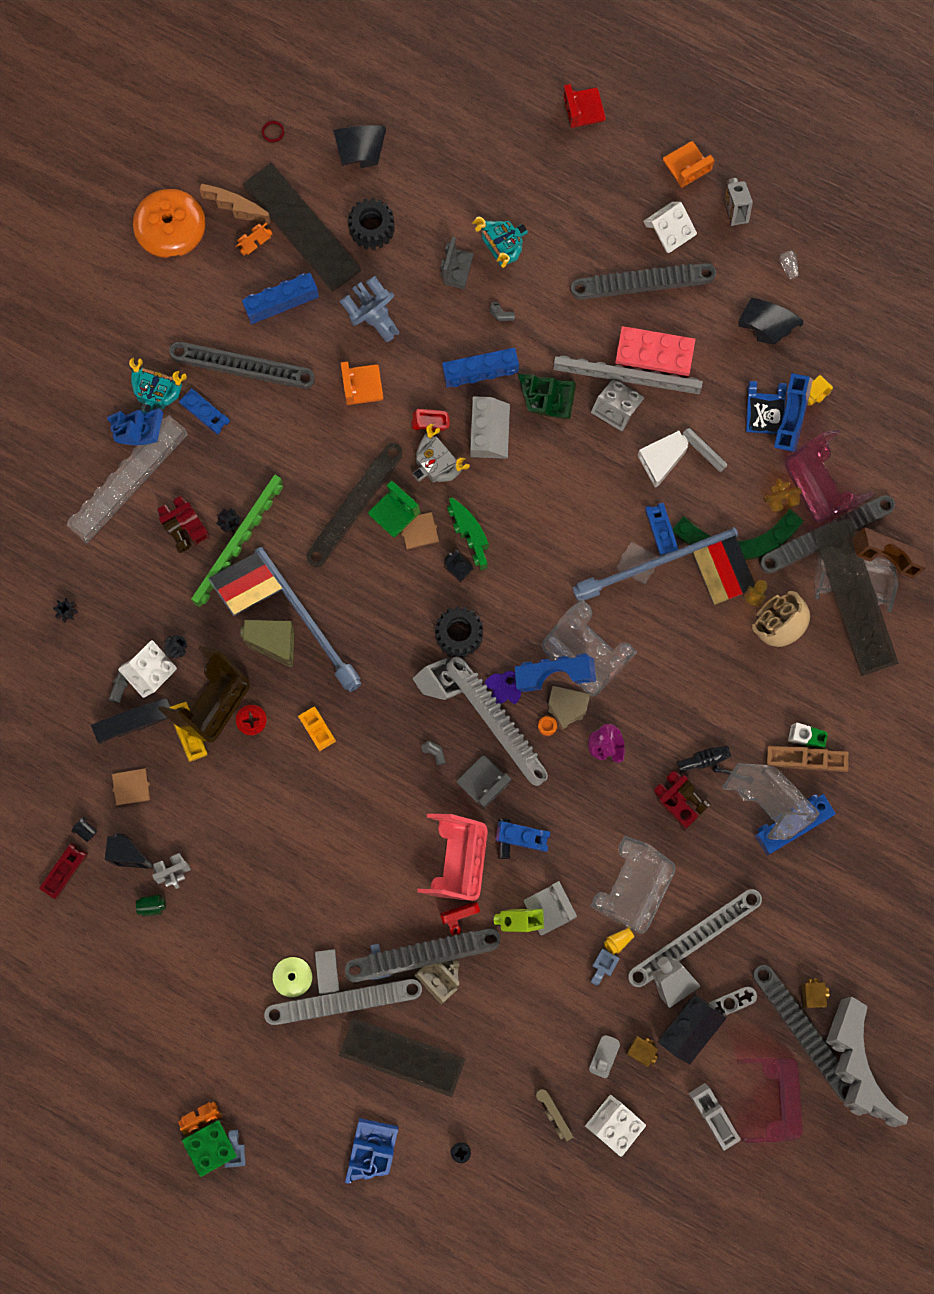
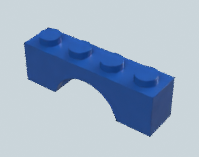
M791 373L787 390L786 410L781 426L778 429L774 448L796 453L813 382L811 377Z
M585 653L577 654L576 658L562 656L558 657V660L555 661L542 659L539 660V663L523 662L521 666H515L516 687L521 692L541 690L545 679L555 672H566L576 684L596 682L594 658Z

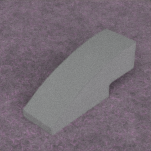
M706 1083L688 1093L724 1151L741 1140L722 1106L718 1103Z

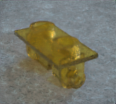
M763 580L757 581L753 588L749 586L743 597L746 598L749 604L760 607L766 598L763 593L767 588V583Z

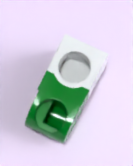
M795 723L791 725L788 742L825 749L828 733L807 725Z

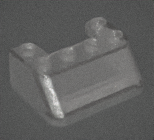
M580 600L565 612L542 642V648L553 661L558 660V657L562 656L576 658L577 654L583 653L594 658L596 682L578 685L588 694L596 696L627 666L638 652L625 642L620 643L613 650L587 625L592 618L593 612L585 601Z
M624 836L618 849L619 855L626 862L612 887L610 895L605 892L597 893L590 907L605 917L637 933L643 934L648 930L674 876L675 864L651 845Z

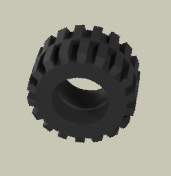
M371 198V201L363 199V203L357 202V207L353 206L348 215L349 233L354 243L357 242L359 247L363 245L364 249L367 250L369 247H372V250H376L378 246L382 248L384 243L387 245L389 239H392L395 230L392 210L389 209L386 203L383 205L382 200L375 201V198ZM368 219H376L381 222V225L373 230L365 229L361 226Z
M456 606L453 610L451 608L447 609V612H443L441 617L438 618L437 625L435 626L437 644L443 652H447L448 656L455 655V657L463 656L464 658L467 657V654L472 655L476 649L478 650L483 639V624L480 622V617L475 615L473 610L468 611L467 607L459 609V606ZM462 623L469 627L471 634L464 641H454L448 636V629L453 624Z

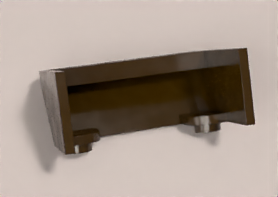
M199 646L198 649L209 659L205 665L204 674L210 682L191 711L182 707L175 710L159 706L158 709L176 726L203 741L212 743L218 738L246 695L250 682L220 650Z

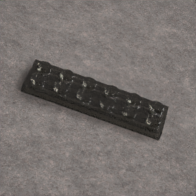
M354 1017L339 1053V1056L451 1098L466 1060L465 1058Z

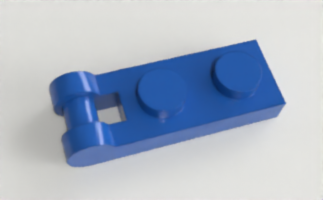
M192 388L179 401L186 410L216 435L221 432V428L224 425L227 426L230 422L224 414L219 412ZM216 418L218 419L216 424L212 423Z
M658 503L655 507H645V514L648 518L659 556L661 557L679 550L664 503ZM659 513L661 517L655 518L654 514Z
M499 821L495 841L547 852V839L550 838L551 832ZM536 836L540 837L539 844L535 843Z

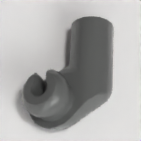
M493 302L490 305V313L498 321H515L514 312H504L498 302Z
M426 741L422 744V752L434 755L437 766L446 763L441 746L432 741Z

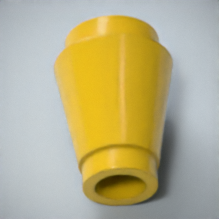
M626 928L607 937L604 945L609 953L613 955L615 953L619 954L634 938V935L629 928Z

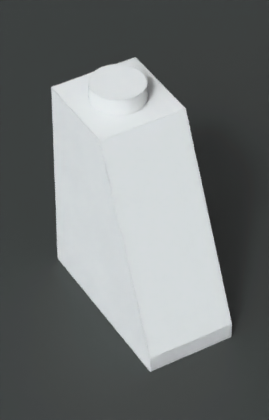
M680 431L654 442L638 452V458L654 487L660 485L686 453L688 441L685 435H681Z

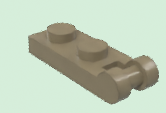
M539 1089L536 1092V1099L545 1104L547 1110L544 1112L550 1122L554 1120L557 1128H555V1131L560 1140L564 1138L566 1141L574 1138L548 1092L544 1089Z

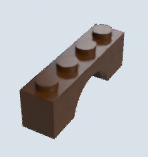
M863 528L852 538L857 557L871 562L878 555H881L892 562L900 574L912 579L926 569L922 551L868 528Z

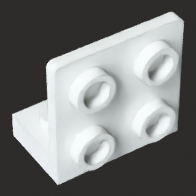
M671 202L643 221L646 227L655 229L667 253L672 252L697 235L682 202Z
M150 641L133 659L123 664L118 670L137 692L145 698L154 693L177 668L155 642Z
M609 1095L585 1127L622 1157L646 1127V1124L620 1101Z

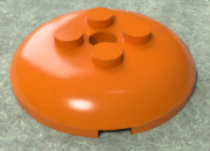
M162 189L151 193L140 202L133 216V231L140 246L150 254L162 258L182 256L192 251L201 241L206 228L204 211L199 202L190 194L177 189ZM168 219H171V220H172V221L169 222V223H165V220H168Z

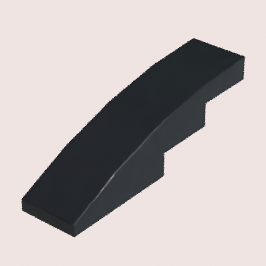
M167 698L92 724L91 727L97 742L100 744L117 736L121 737L136 730H143L168 719L158 709L159 706L170 707Z

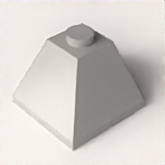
M449 657L424 667L412 678L422 694L446 700L463 693L447 671L446 665L450 661Z

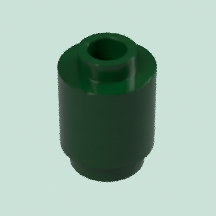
M161 895L145 896L136 900L137 915H142L143 917L161 915L163 910H166L165 898H161Z

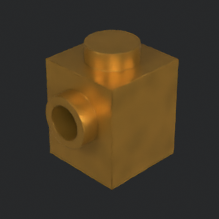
M807 979V983L802 984L803 1008L827 1007L826 999H829V988L825 987V982L819 983V979Z
M638 1036L635 1037L626 1055L646 1067H649L650 1064L654 1065L659 1056L657 1054L658 1049L654 1047L655 1042L646 1037L643 1040Z

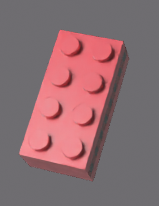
M622 326L615 365H622L628 369L640 368L646 372L658 371L663 375L676 374L681 378H688L695 339Z

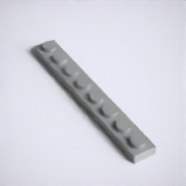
M555 356L553 369L693 394H700L703 381H699L694 377L681 378L676 374L663 375L658 371L646 372L640 368L628 369L622 365L610 366L604 362L592 363L586 359H570L568 356Z

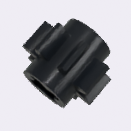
M232 508L229 511L223 509V511L217 514L218 521L216 524L224 532H227L228 529L234 532V529L239 526V519L241 517Z
M65 598V601L62 602L57 600V607H53V610L58 612L55 617L57 619L62 617L64 623H66L67 619L74 620V614L78 613L74 609L76 603L73 601L69 604L68 598Z
M175 634L173 637L169 636L164 641L166 644L163 648L168 657L177 659L187 653L185 650L188 647L187 642L182 636Z

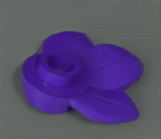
M506 671L502 675L493 674L484 683V685H487V688L493 690L492 698L496 697V704H503L507 700L516 704L521 697V691L517 690L514 671ZM507 678H512L514 682L508 684L506 680Z

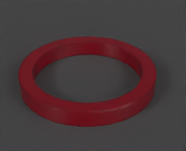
M269 121L262 128V136L268 142H278L284 136V127L277 121ZM276 124L281 127L282 134L279 138L269 139L265 136L264 131L268 125Z

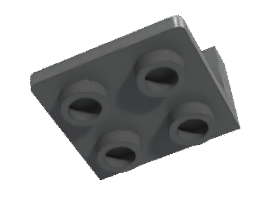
M452 237L451 242H447L445 249L446 258L441 263V277H443L444 285L465 289L474 253L456 249V237Z
M483 755L457 780V784L484 810L511 783L512 779L507 774L504 775Z

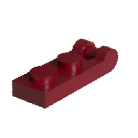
M71 843L39 889L57 900L75 872L87 858L88 853L78 850L77 846ZM71 855L76 857L73 863L68 860Z

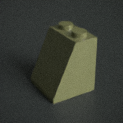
M245 620V625L241 626V637H243V641L246 642L249 648L288 667H293L295 629L291 621Z

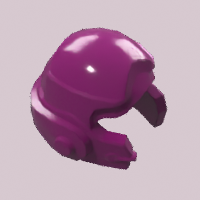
M604 724L600 729L592 732L588 739L590 755L598 760H606L607 756H612L613 762L617 764L624 761L625 745L621 731L613 724Z

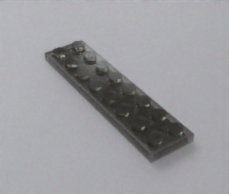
M272 163L243 183L245 190L262 209L269 213L272 222L332 292L361 272L360 266Z
M850 518L813 530L812 532L861 676L899 664L864 559L856 556L852 541L855 532Z

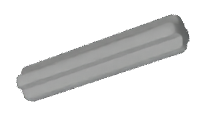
M690 428L683 432L682 435H685L687 441L719 472H722L727 467V463Z

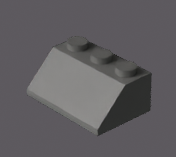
M473 396L470 457L508 459L510 404L492 397Z

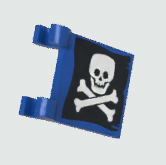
M750 381L747 388L746 432L777 434L785 414L787 384L779 383L777 395L756 393L757 382Z

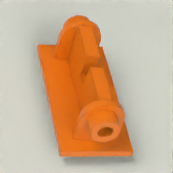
M259 223L251 229L253 231L251 235L247 236L244 234L237 240L239 244L235 247H241L240 252L243 256L249 255L258 248L254 242L255 240L261 245L271 238L273 234L271 230L264 228L267 223L264 225Z
M208 1102L197 1109L200 1114L199 1116H196L195 1112L192 1111L181 1117V1120L178 1121L181 1127L180 1131L187 1137L205 1126L218 1121L222 1115L217 1110L216 1103Z

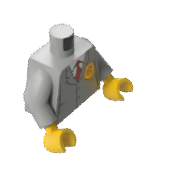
M430 424L427 426V433L422 438L416 452V464L419 468L412 474L418 482L426 476L431 482L452 481L462 472V469L467 470L470 465L465 464L462 466V462L466 458L456 460L437 437H433V435L440 432V428L433 432L432 426L434 424Z

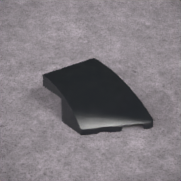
M354 126L333 130L342 166L359 162L360 168L378 165L386 126Z
M756 298L750 299L738 321L739 327L756 330L758 342L776 344L783 337L791 334L792 329L798 325L801 327L804 324L803 319L791 311Z

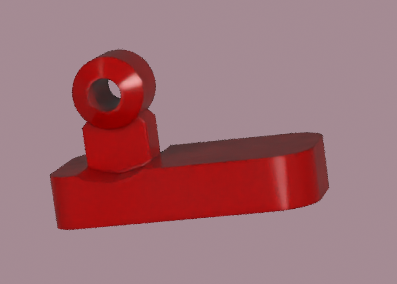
M417 409L413 412L412 429L426 430L428 425L434 424L432 430L435 431L437 428H440V431H444L450 426L449 415L445 411Z
M472 902L442 912L440 917L443 924L448 923L450 933L453 936L459 935L461 928L457 920L479 913L480 908L478 902Z

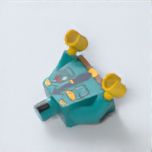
M477 217L472 222V224L478 225L475 228L477 232L481 229L483 230L482 240L500 266L504 268L507 264L518 260L522 252L523 241L521 237L528 234L523 224L514 228L510 221H485L482 217Z
M134 357L130 360L129 365L133 368L131 370L133 393L138 401L143 403L141 411L144 414L152 411L154 407L164 409L179 398L182 388L181 382L186 380V374H182L180 379L178 377L179 371L174 372L173 376L170 377L145 368L140 370L139 367L143 364L142 359L138 360V365L134 364Z

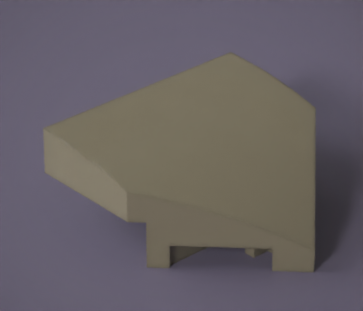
M552 686L548 703L550 707L549 713L554 715L562 730L567 728L569 724L583 719V715L587 711L590 694Z
M453 960L424 966L414 975L441 1005L457 991L459 986V961Z

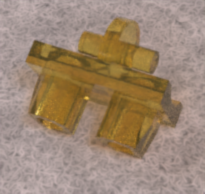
M777 479L776 486L771 487V491H778V493L765 496L764 501L769 503L772 512L783 509L781 500L787 498L789 507L799 505V494L802 493L801 488L794 487L785 490V488L790 487V483H783L781 479Z

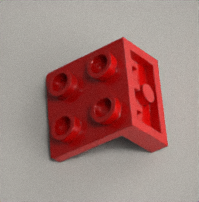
M571 84L564 85L563 99L571 128L606 120L597 87L576 92L572 90Z

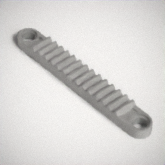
M453 657L446 665L448 673L528 781L535 786L541 785L546 781L548 774L537 759L538 754L532 752V746L528 747V741L523 740L524 735L518 733L519 728H514L515 723L509 721L510 716H505V710L500 709L501 704H496V697H491L492 692L486 690L487 685H482L483 680L477 678L478 673H473L462 658ZM454 664H456L460 668V670L456 669ZM534 772H536L540 776V778H537Z
M750 889L736 897L634 967L628 974L629 983L634 987H642L654 979L653 973L659 969L657 962L660 958L667 957L669 961L672 959L681 961L758 908L762 902L761 894L754 889ZM748 894L756 896L757 902L755 905H749L746 902ZM636 971L641 972L644 976L641 983L633 981L632 976Z
M409 979L269 1006L264 1013V1017L269 1024L280 1025L417 999L421 995L422 986L417 980ZM409 984L417 985L418 992L415 995L407 993L406 988ZM273 1009H277L280 1012V1018L277 1021H272L269 1017V1013Z

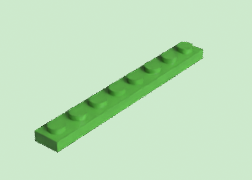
M277 475L273 476L192 597V602L198 607L208 602L210 598L209 593L214 588L208 579L231 566L230 562L240 554L244 541L247 542L250 539L254 526L260 524L264 511L270 509L274 496L279 495L282 491L283 483Z

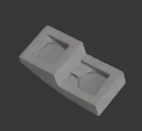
M335 949L315 952L319 994L339 993Z

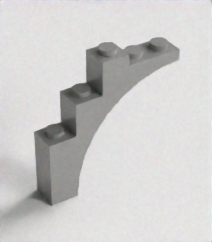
M853 997L841 999L826 1043L833 1046L834 1050L842 1052L835 1074L840 1076L842 1081L850 1084L844 1106L849 1108L850 1112L855 1115L861 1116L862 1114L869 1113L874 1117L881 1118L891 1127L906 1125L908 1116L899 1111L885 1097L876 1084L868 1065L863 1038L864 1020L868 1006Z

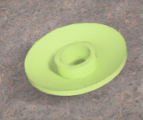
M289 957L283 959L274 969L273 984L276 990L286 997L301 996L311 986V968L300 958ZM290 973H294L296 976L293 981L288 979Z

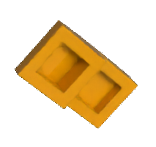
M315 706L298 716L319 751L336 742Z

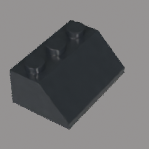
M114 833L113 837L107 836L105 861L119 867L153 869L152 861L138 844L133 842L126 834Z
M694 992L658 1038V1043L671 1054L690 1065L727 1017Z

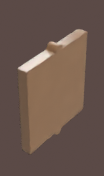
M432 512L418 515L402 530L401 536L404 537L407 550L439 542L436 531L437 525L434 523Z
M146 768L112 774L114 787L112 791L115 794L116 806L150 800V783L147 779Z

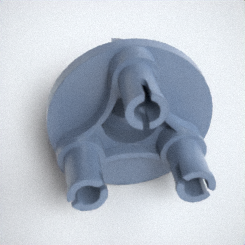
M374 275L365 283L373 291L375 297L369 294L362 282H359L357 286L352 287V290L361 300L362 306L358 308L350 295L345 296L339 302L348 312L352 326L365 320L367 324L374 326L385 342H389L394 338V335L400 333L389 317L386 306L394 297L392 291L384 289Z

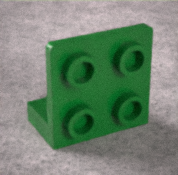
M391 481L386 485L389 493L368 512V515L395 538L421 512L419 505Z
M216 1121L182 1140L200 1178L237 1157L220 1121Z

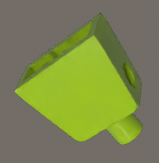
M543 909L504 910L500 914H495L494 924L495 926H501V931L506 932L544 929Z

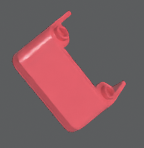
M427 814V818L439 821V834L442 838L447 839L443 877L433 879L431 889L418 888L417 892L436 897L476 901L481 891L488 833L486 825L482 822L453 814Z

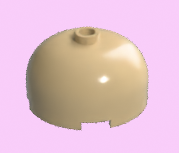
M788 591L786 595L781 597L776 595L768 600L757 612L756 616L759 618L755 624H752V629L764 643L770 646L782 647L798 640L806 631L810 622L809 607L800 595L794 591ZM773 607L781 617H776L768 609ZM762 625L770 632V634H766L764 632Z

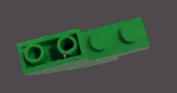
M450 498L447 510L449 516L454 517L453 527L455 533H459L461 538L467 537V545L469 549L472 548L474 551L472 558L475 566H479L480 571L487 569L488 563L483 550L489 548V543L481 526L468 509L454 498Z

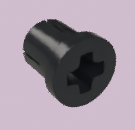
M82 817L72 828L71 832L78 834L86 842H89L97 833V830L86 821L87 818Z
M459 1142L452 1147L451 1157L455 1162L465 1163L470 1159L471 1149L466 1143ZM459 1147H462L463 1151H467L463 1159L455 1155Z

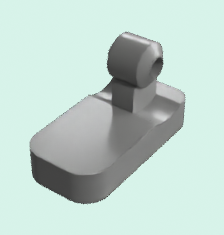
M607 1035L601 1037L589 1067L591 1073L602 1078L608 1077L620 1047L617 1039Z

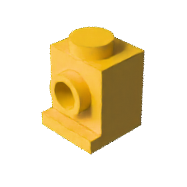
M821 375L812 382L807 403L809 406L816 402L820 403L833 389Z

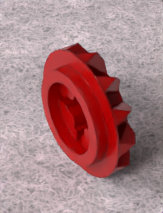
M247 705L237 713L236 725L245 735L254 736L261 733L266 727L267 717L259 706ZM250 713L254 719H260L254 722L253 728L250 723L244 722L249 720Z

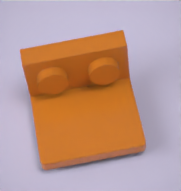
M693 141L663 157L664 164L681 188L712 171L715 161L711 155L705 158Z
M341 362L347 405L383 400L378 364L349 368L348 362Z

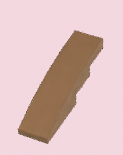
M201 184L200 193L202 198L215 200L218 208L232 210L234 218L270 224L269 213L252 201L230 191Z
M768 746L767 766L848 772L849 752L808 749L807 747Z

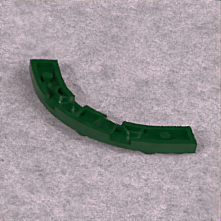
M789 509L768 532L753 539L738 541L745 560L760 558L778 549L795 533L804 520ZM684 516L672 529L673 534L688 546L712 537Z

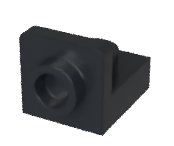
M458 550L454 553L450 552L444 559V568L460 583L474 570L460 556Z

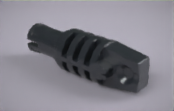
M728 746L712 747L694 753L693 757L676 762L677 766H682L678 768L679 772L682 773L694 768L700 770L716 765L730 758L731 753Z

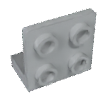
M612 379L598 396L591 413L618 430L623 431L631 415L642 403L644 397L623 383Z
M559 881L524 900L527 909H543L544 929L538 930L540 935H544L577 918Z

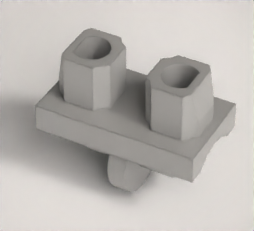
M179 853L170 857L172 867L166 869L163 861L153 864L155 874L152 876L157 884L165 882L166 887L174 884L176 889L180 888L179 882L185 879L183 873L191 869Z

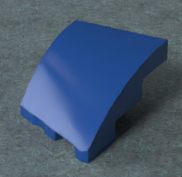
M157 408L145 414L137 410L127 415L119 411L108 416L107 420L111 423L110 429L113 432L114 441L127 445H147L158 442L163 412Z
M359 1118L345 1183L389 1174L398 1126Z

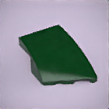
M518 374L529 412L554 418H571L576 389L574 381H559L555 378Z

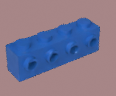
M308 273L300 274L290 281H283L276 287L265 288L256 295H248L242 300L250 323L254 324L316 299L319 295L312 275Z
M515 348L443 362L442 372L446 388L457 387L462 384L476 383L481 380L495 379L500 376L518 373L519 362Z
M817 794L807 799L808 804L803 807L798 804L790 809L791 814L786 817L782 814L773 819L775 823L771 826L765 824L757 829L759 833L755 835V838L766 856L836 815L824 794L819 797Z

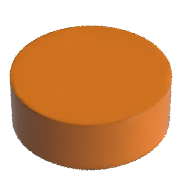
M551 716L542 717L538 723V730L544 736H551L557 730V722Z

